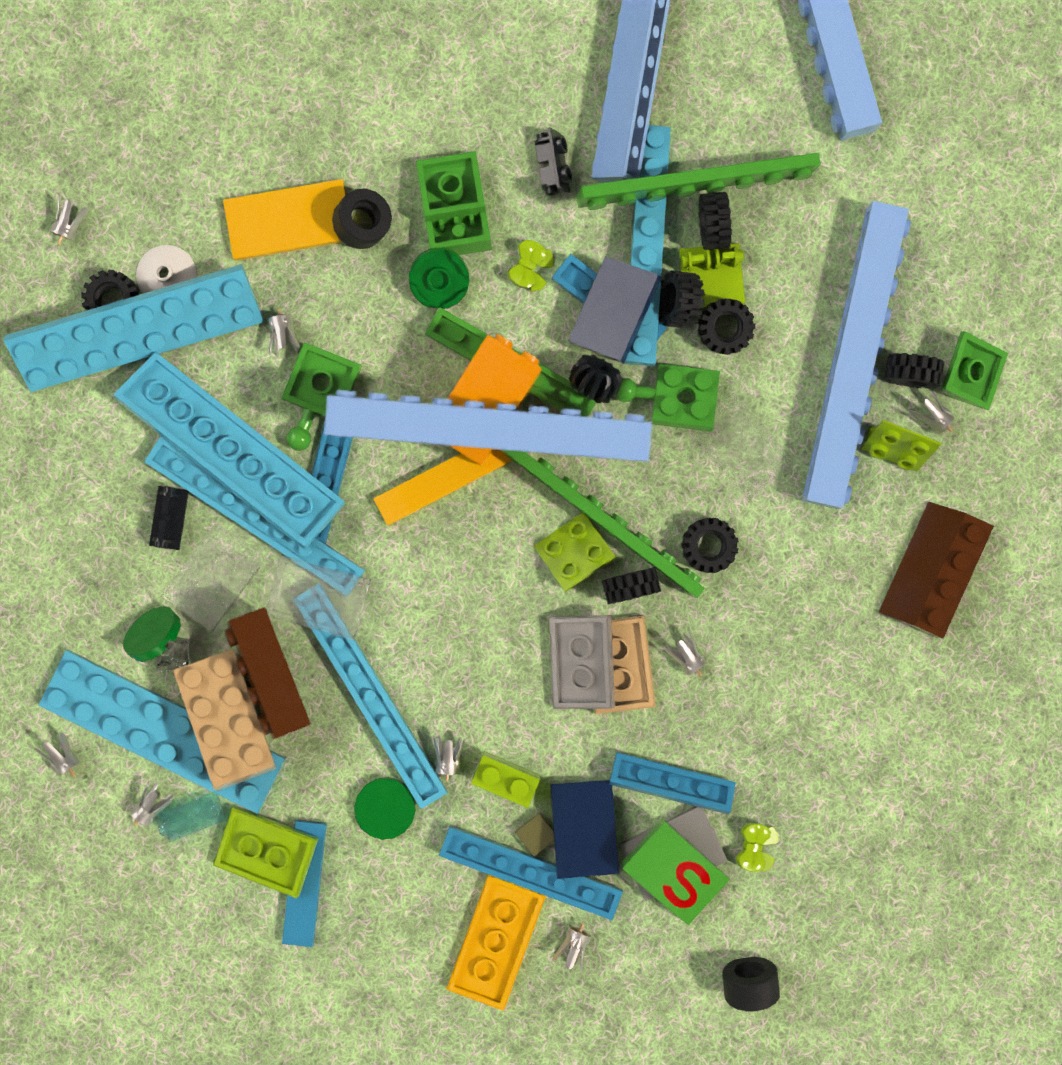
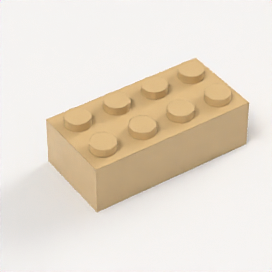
M234 649L173 670L213 789L216 791L277 769L266 736L260 726L257 710L248 695V685L245 676H241L235 659L238 657Z

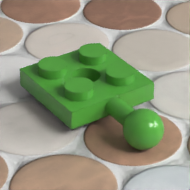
M304 342L281 398L305 408L298 427L292 428L287 434V443L290 448L296 451L308 448L311 443L309 429L315 414L326 417L327 395L336 396V390H353L362 368L360 364ZM320 374L328 375L330 378L329 387L323 391L316 390L314 387V379Z
M659 363L656 388L636 386L633 380L623 378L621 388L615 395V398L621 402H629L635 397L654 400L653 425L712 432L720 371ZM683 391L690 392L694 397V401L689 404H683L678 400L677 395Z

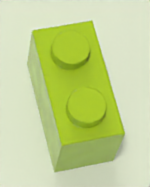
M484 751L471 784L528 808L540 782V774Z

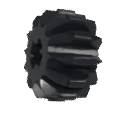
M582 355L576 364L573 365L568 378L571 382L570 386L578 390L579 395H583L587 400L591 399L599 404L601 402L609 403L620 390L623 381L620 375L621 372L613 367V363H608L604 358L600 359L595 355Z

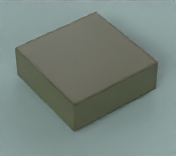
M539 812L515 831L516 835L534 857L554 842L553 829Z

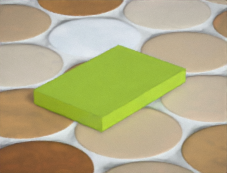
M234 806L231 809L213 866L297 898L300 896L319 838Z

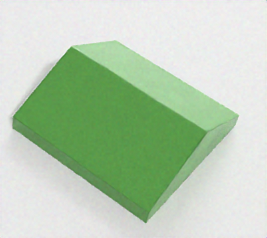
M961 331L942 390L953 399L989 410L1008 353L966 331Z

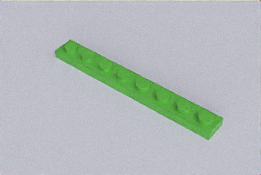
M819 153L585 185L581 186L576 199L578 208L588 207L589 210H598L610 203L618 202L619 206H627L635 203L638 199L648 198L649 202H654L666 198V195L677 194L678 197H688L695 194L696 191L707 190V193L720 192L728 186L744 189L753 186L756 182L764 181L765 185H772L781 182L784 178L793 177L794 181H800L811 177L812 173L821 165Z
M500 450L691 596L698 598L705 589L699 584L701 578L688 568L684 572L674 565L677 560L666 551L662 550L658 553L650 547L652 541L639 531L634 535L625 527L628 523L615 513L610 517L602 511L601 508L604 505L589 494L585 498L578 493L577 489L579 486L566 476L561 480L553 474L552 471L555 468L546 460L540 457L536 461L527 454L528 452Z

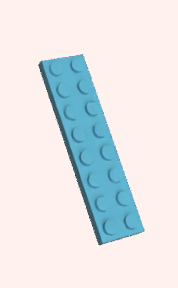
M240 264L4 336V343L30 392H34L147 358L155 352L160 354L260 324L264 321L244 267Z
M157 352L113 394L115 400L304 550L345 505L343 499Z
M70 650L65 651L38 705L256 814L260 812L286 757L271 750L277 769L216 791L213 789L185 707Z

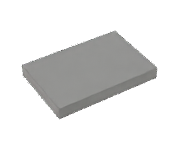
M611 615L549 617L553 709L615 708Z
M694 806L666 820L716 866L728 861L703 808ZM653 827L618 844L624 858L631 853ZM636 881L645 901L654 897Z

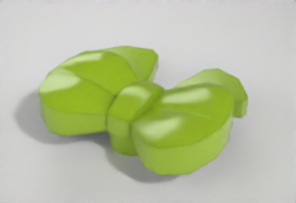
M525 240L518 244L517 249L520 255L518 265L509 268L507 274L508 279L514 285L520 288H530V292L541 290L546 285V281L534 272L536 266L552 268L554 266V257L549 249L546 250L540 243L533 240Z
M756 822L745 824L741 829V834L744 838V849L736 856L737 865L750 872H766L772 868L775 859L762 852L763 845L777 843L779 841L778 832L772 826L766 827Z

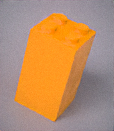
M496 334L495 338L487 335L448 399L452 400V406L465 407V401L484 402L485 409H497V404L516 405V411H518L541 374L542 368L538 366L540 360L526 351H523L521 355L512 350L513 343L499 334ZM451 446L481 466L485 464L493 449Z

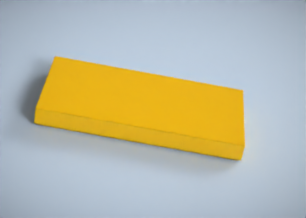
M343 179L223 199L234 261L342 243L334 231L332 218L334 209L346 195Z
M488 874L446 990L504 1011L546 896Z

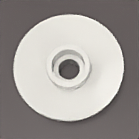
M160 245L147 251L140 259L136 270L137 284L143 294L197 278L196 267L192 258L187 252L173 245ZM168 268V275L165 278H160V270Z

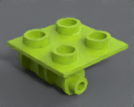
M739 243L730 244L729 248L705 250L703 246L679 249L681 272L696 273L700 276L699 280L703 282L701 289H704L705 295L701 296V300H704V306H700V308L708 307V304L719 299L738 300L745 304L741 264L744 261L743 249H740Z
M882 420L876 427L870 426L866 435L869 438L862 445L861 450L869 452L874 458L894 462L904 470H914L917 472L941 446V442Z
M580 513L534 545V548L565 592L616 558L588 517L583 513Z

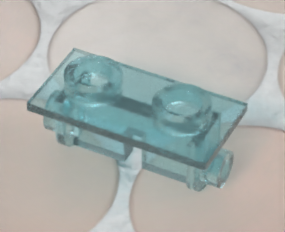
M212 792L159 813L162 824L158 825L161 836L167 835L169 842L223 822L227 820L218 794Z

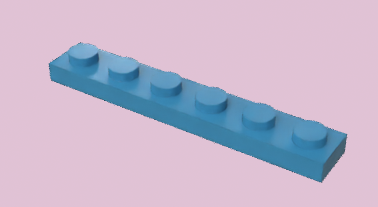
M450 825L439 854L440 857L609 920H613L623 893L621 888L589 876L557 879L556 864Z

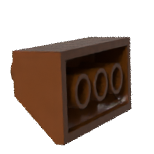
M928 502L878 612L932 637L944 639L994 526L967 513Z
M263 607L229 620L227 622L228 628L224 630L230 647L236 646L240 658L235 659L241 676H248L251 687L247 688V692L253 706L259 705L263 716L258 719L264 735L270 734L272 739H277L311 725L266 608Z

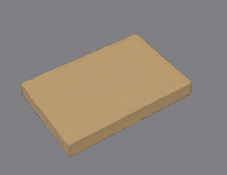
M644 615L612 619L615 708L594 709L595 715L656 707Z

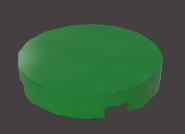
M443 247L430 248L420 253L412 262L409 271L410 289L414 297L424 306L448 309L458 304L466 295L469 286V270L464 259L455 251Z
M160 606L147 611L127 631L123 640V649L132 659L134 658L139 662L156 658L167 649L165 645L169 640L173 642L177 638L181 627L180 618L170 607Z
M390 777L375 779L367 783L357 795L354 805L355 819L360 828L371 837L381 840L396 838L405 833L413 822L416 812L414 797L408 787L400 780Z

